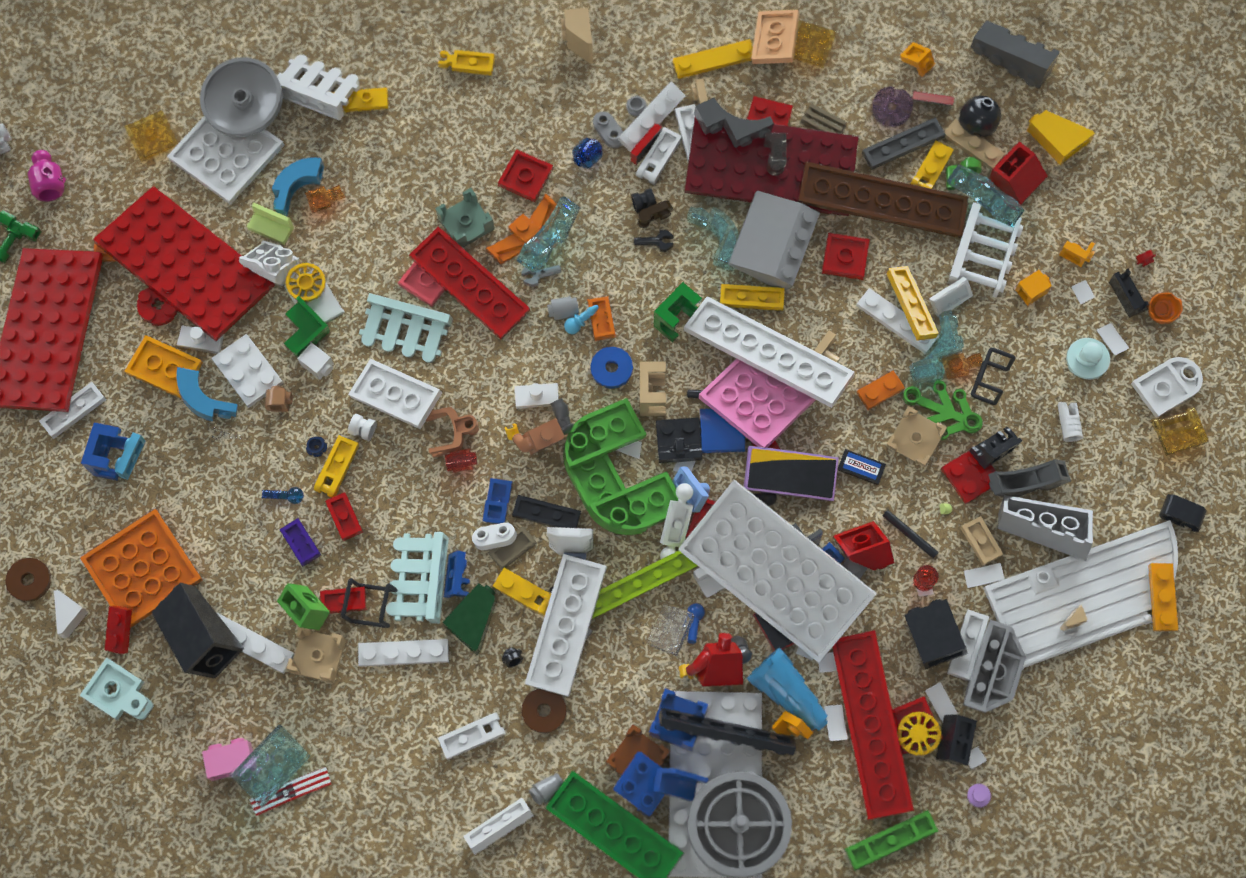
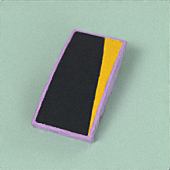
M748 446L744 488L750 491L834 501L839 458Z

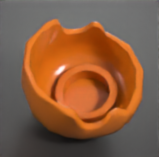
M1170 292L1156 294L1151 298L1150 306H1148L1149 316L1159 324H1171L1180 317L1183 311L1181 299L1175 297Z

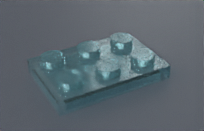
M278 724L230 776L260 807H263L310 758V755L283 726Z

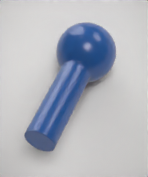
M698 603L690 605L687 610L688 617L691 619L687 640L690 644H696L699 620L705 615L704 607Z

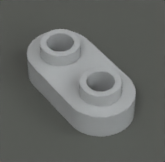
M604 111L597 113L593 118V126L605 144L610 148L622 146L618 141V137L623 133V130L612 115ZM601 119L607 120L606 122H600ZM616 134L617 137L613 138L611 135Z

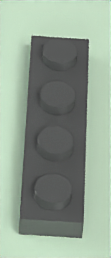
M935 117L863 149L862 154L871 170L934 143L935 140L943 139L945 132Z

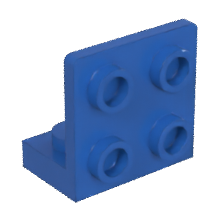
M637 752L613 787V790L637 807L638 812L650 817L664 797V794L653 792L656 770L662 767L642 752Z

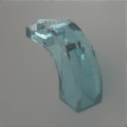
M690 207L687 222L710 230L719 241L713 265L733 272L734 267L728 265V262L739 236L734 222L718 208L713 207L711 213H707L703 208Z

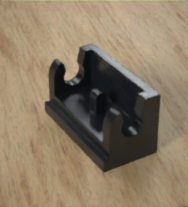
M1127 268L1122 274L1120 272L1114 273L1109 283L1130 318L1148 310L1150 304L1148 301L1144 302L1130 277L1131 271Z
M1009 427L1003 429L1008 438H1006L1004 433L998 431L969 450L983 469L1010 454L1022 442L1021 438H1018Z
M959 714L944 715L941 729L943 739L940 740L935 759L948 761L954 765L968 766L977 720Z

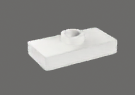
M962 277L929 299L934 314L940 318L971 298L973 294L968 279Z

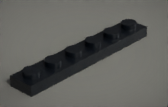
M666 708L660 709V727L669 731L679 730L692 736L702 735L715 741L724 740L738 746L743 744L752 746L757 750L766 749L774 751L779 755L788 754L794 756L796 750L793 736Z

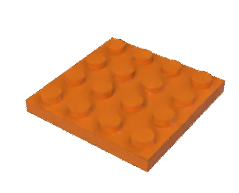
M157 509L152 510L80 557L109 605L132 609L131 627L150 616L158 604L180 582L195 586L203 581Z

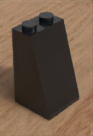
M180 582L151 612L184 673L215 679L244 650L242 644L196 586Z

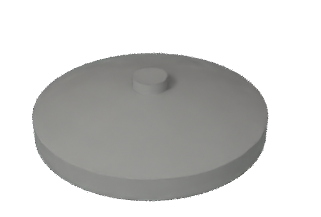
M247 57L230 59L215 67L206 77L200 92V105L207 121L220 133L232 137H247L266 129L277 117L283 100L282 86L274 71L265 63Z

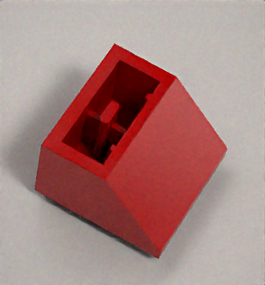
M1019 141L992 169L988 180L1021 206L1047 178V174L1036 154Z

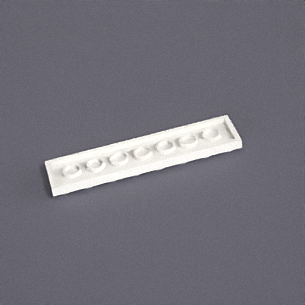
M709 297L705 298L684 326V331L831 408L854 377V371Z

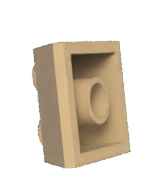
M588 7L564 10L565 18H561L563 41H567L568 49L589 64L593 63Z

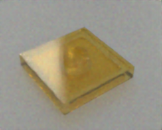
M163 110L124 126L141 162L178 145Z

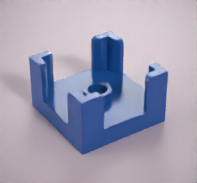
M93 423L81 460V464L93 476L118 481L119 476L115 469L109 468L110 460L107 457L111 447L124 450V444L128 438L118 436L121 433L119 427Z
M665 688L656 717L650 727L649 736L692 752L698 735L692 736L683 731H669L660 727V709L666 708L705 717L708 704L701 701L695 703L678 697L676 692Z

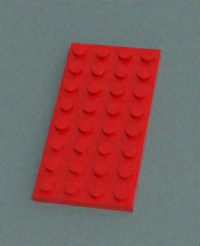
M152 186L93 238L94 243L193 324L200 327L214 341L221 338L275 286L274 282L244 267L239 262V257L242 255L155 186Z
M22 249L0 340V408L68 412L104 256L101 252Z

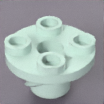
M1081 338L1069 347L1066 354V362L1069 371L1076 376L1088 380L1097 379L1108 369L1110 354L1106 346L1100 341L1093 338Z

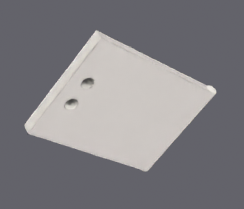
M317 280L315 284L322 285V280ZM327 283L324 292L318 299L306 302L325 323L345 313ZM299 288L292 290V292L294 294H297L299 292ZM309 291L307 294L308 297L314 295V293L311 291ZM289 294L294 304H296L297 301Z

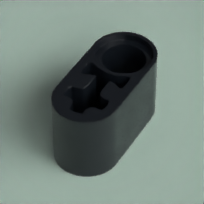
M1168 494L1159 516L1166 521L1170 520L1171 523L1183 528L1186 526L1191 528L1193 532H1199L1207 510L1203 506L1180 496Z

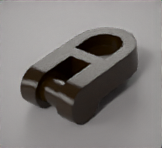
M662 201L640 211L638 226L640 228H647L651 221L658 218L660 220L668 218L673 210L670 201Z

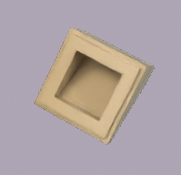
M1082 605L1075 608L1061 625V630L1065 631L1087 622L1088 619Z

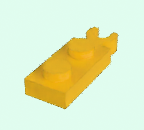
M454 50V55H451L447 51H440V58H446L445 61H438L440 68L452 66V72L490 76L493 74L495 54Z

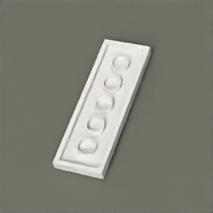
M563 554L525 681L526 685L569 697L607 566Z

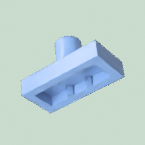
M680 467L672 482L676 488L683 483L689 484L693 488V496L687 503L693 505L692 512H700L709 497L710 487L707 483H699L688 467Z

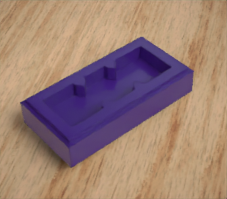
M299 518L279 529L302 567L321 556V553Z

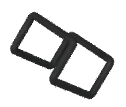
M990 348L985 360L981 364L971 396L991 405H996L1003 391L981 382L987 365L1003 371H1009L1016 357L1002 350ZM992 352L1011 358L1007 367L989 361ZM978 385L997 392L995 400L993 401L975 394Z
M350 578L347 583L341 617L353 624L389 628L390 624L383 620L389 592H397L398 590L390 583L384 587L361 584ZM352 584L356 587L385 591L379 623L351 619L345 615Z

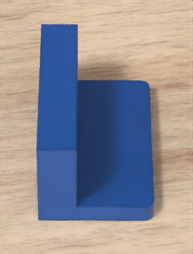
M657 768L653 792L685 801H693L697 783H708L709 778L676 768Z

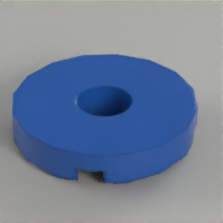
M605 347L599 350L592 358L590 365L591 375L595 382L608 389L619 388L625 385L633 372L632 359L629 354L617 347ZM609 363H615L618 369L615 372H608L606 366Z

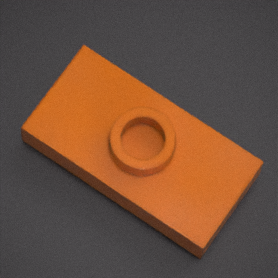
M609 297L588 299V307L594 305L599 307L595 314L590 316L594 340L616 338Z

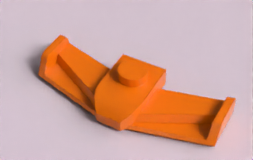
M545 194L530 218L522 213L508 226V230L512 235L490 247L488 246L486 251L499 264H502L531 247H535L542 240L543 235L559 213L560 209L557 203Z

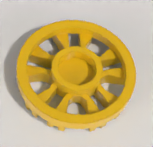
M298 264L286 276V288L295 300L300 296L305 302L318 299L324 292L326 285L324 273L314 264ZM307 267L313 268L311 274L307 273ZM300 268L303 269V271H304L303 274H300V272H299V269H300ZM294 272L299 276L297 279L291 278ZM322 280V285H317L315 282ZM299 288V292L297 294H294L292 292V290ZM309 291L314 293L313 296H307Z
M914 712L905 716L898 727L899 742L907 752L913 755H927L938 747L941 740V728L936 719L924 712ZM917 716L918 722L916 725H913L910 718ZM922 716L925 717L923 725L920 724ZM931 720L935 726L927 729L926 724ZM906 722L912 726L910 730L904 726ZM902 730L908 731L909 736L902 738ZM929 731H937V735H929ZM911 738L913 741L906 746L904 742ZM928 738L936 740L932 747L927 743ZM923 742L925 743V746L927 748L926 751H923L921 743ZM914 743L919 745L918 752L911 750Z

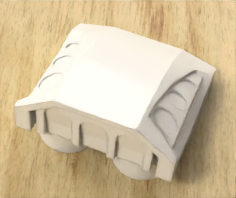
M263 240L259 246L245 256L239 257V262L256 274L283 286L286 283L288 272L299 264V258L292 255V250Z
M547 527L549 547L559 556H563L564 553H588L593 549V529Z

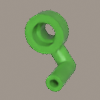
M968 157L960 165L948 166L946 168L947 190H955L954 174H979L982 171L981 161L975 157Z

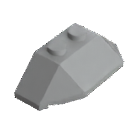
M990 619L966 687L964 706L986 713L1013 701L1026 660L1013 627Z

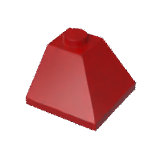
M874 521L833 536L850 561L874 571L894 564L890 541Z

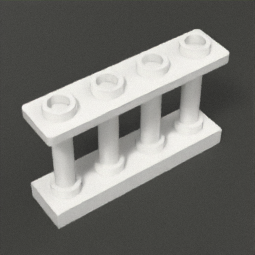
M973 202L948 284H953L958 279L965 277L969 281L995 288L992 297L997 298L998 293H1003L1007 281L1003 280L1005 274H1009L1012 266L1009 258L1010 255H1015L1018 246L1014 242L1016 237H1020L1023 225H1020L1022 217H1017L1014 225L989 218L979 212L981 204ZM975 224H983L1010 232L1009 243L977 234V231H974ZM977 242L1006 251L1004 259L999 261L973 253L968 249L969 243ZM970 260L1000 269L998 279L995 280L966 271V268L962 267L963 262Z

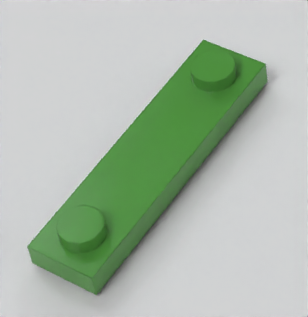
M929 810L844 850L854 871L939 831Z

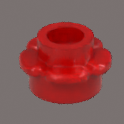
M1150 249L1136 256L1138 261L1136 264H1142L1144 267L1154 262L1153 257L1156 254H1153Z

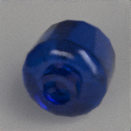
M593 138L582 139L572 150L574 163L586 169L593 167L603 156L602 145Z

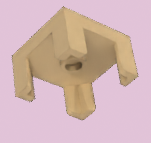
M666 361L640 362V416H666V393L653 392V386H665L666 373H648L666 372Z
M908 406L894 434L891 435L887 442V447L926 467L947 427L939 422L937 424L918 414L917 410Z
M298 627L296 637L299 639L294 658L293 660L289 658L286 669L291 674L334 684L346 643L345 638L335 633H332V636L313 632L311 629Z

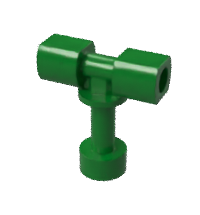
M2 210L0 212V225L7 228L6 232L9 234L0 246V262L6 263L10 257L7 252L16 238L21 239L24 236L35 242L41 234L39 227L28 222L23 224L14 215Z

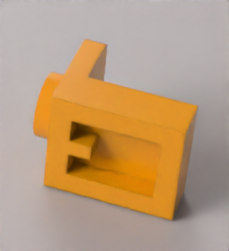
M914 42L900 54L901 61L916 67L918 74L922 77L935 65L932 51Z
M1067 241L1059 256L1082 267L1085 261L1089 263L1095 253L1092 248L1095 243L1091 241L1087 250H1084L1080 245Z
M784 711L772 726V730L775 733L789 736L791 734L795 737L801 735L809 739L813 734V731L803 720L787 711Z

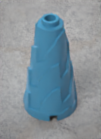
M780 647L777 648L761 662L762 664L758 668L756 667L747 677L748 681L760 692H764L778 706L781 705L787 712L803 720L811 730L815 728L818 731L821 730L828 723L826 720L828 715L818 703L817 697L804 683V678L794 668L793 662Z

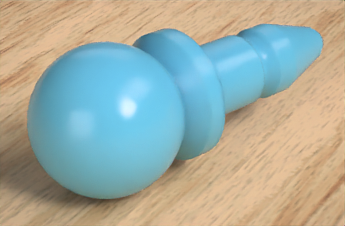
M598 305L589 307L580 316L575 314L574 317L568 318L564 323L565 331L569 334L578 333L581 326H585L584 321L595 314L599 308Z

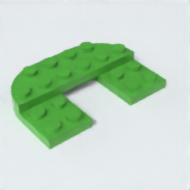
M627 398L580 418L573 425L566 438L563 449V461L565 469L592 519L602 528L612 533L636 535L646 532L647 528L665 521L670 500L678 501V498L676 496V487L667 471L626 489L613 466L608 453L641 440L647 435Z

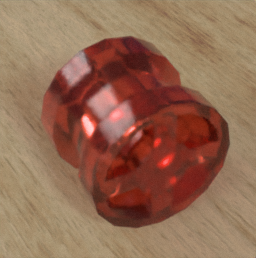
M930 565L921 566L913 577L914 586L923 592L931 590L939 578L937 570Z

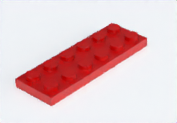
M439 226L409 254V258L500 340L530 312V308Z

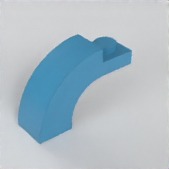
M322 158L298 160L287 166L277 176L272 186V191L276 197L273 207L277 213L287 217L291 199L299 188L309 184L320 185L324 171Z
M177 367L179 394L185 405L194 414L209 421H213L214 413L218 414V417L231 419V416L236 417L237 404L213 400L201 391L198 384L200 378L199 371Z

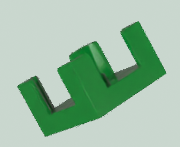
M682 282L654 311V327L673 343L679 336L674 331L675 326L679 323V319L676 316L682 310L691 318L698 309L696 305L702 302V298Z

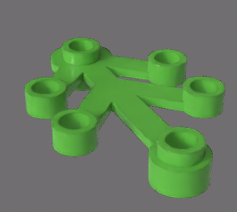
M941 380L934 383L933 391L938 394L942 405L922 397L920 390L914 386L906 388L903 393V401L906 404H918L939 413L927 418L937 424V422L941 423L950 419L959 422L947 427V435L943 436L941 440H946L949 435L963 430L972 434L977 433L982 428L983 421L981 416L971 411L966 400V392L962 389H957L953 393V400L959 403L962 413L955 411L946 391V384ZM936 385H942L943 390H937ZM961 393L963 395V398L958 399L956 397V394ZM912 394L915 396V399L909 400L907 396ZM973 420L975 426H969L968 421Z

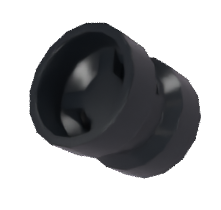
M651 188L646 189L644 193L639 194L636 192L631 194L636 214H639L643 209L657 204Z

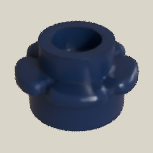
M315 436L307 441L306 451L309 455L320 457L323 455V452H326L327 444L322 437Z

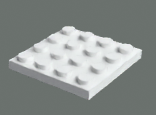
M204 116L167 157L171 162L231 205L284 147V143L266 129L247 137H232L222 134L213 128Z

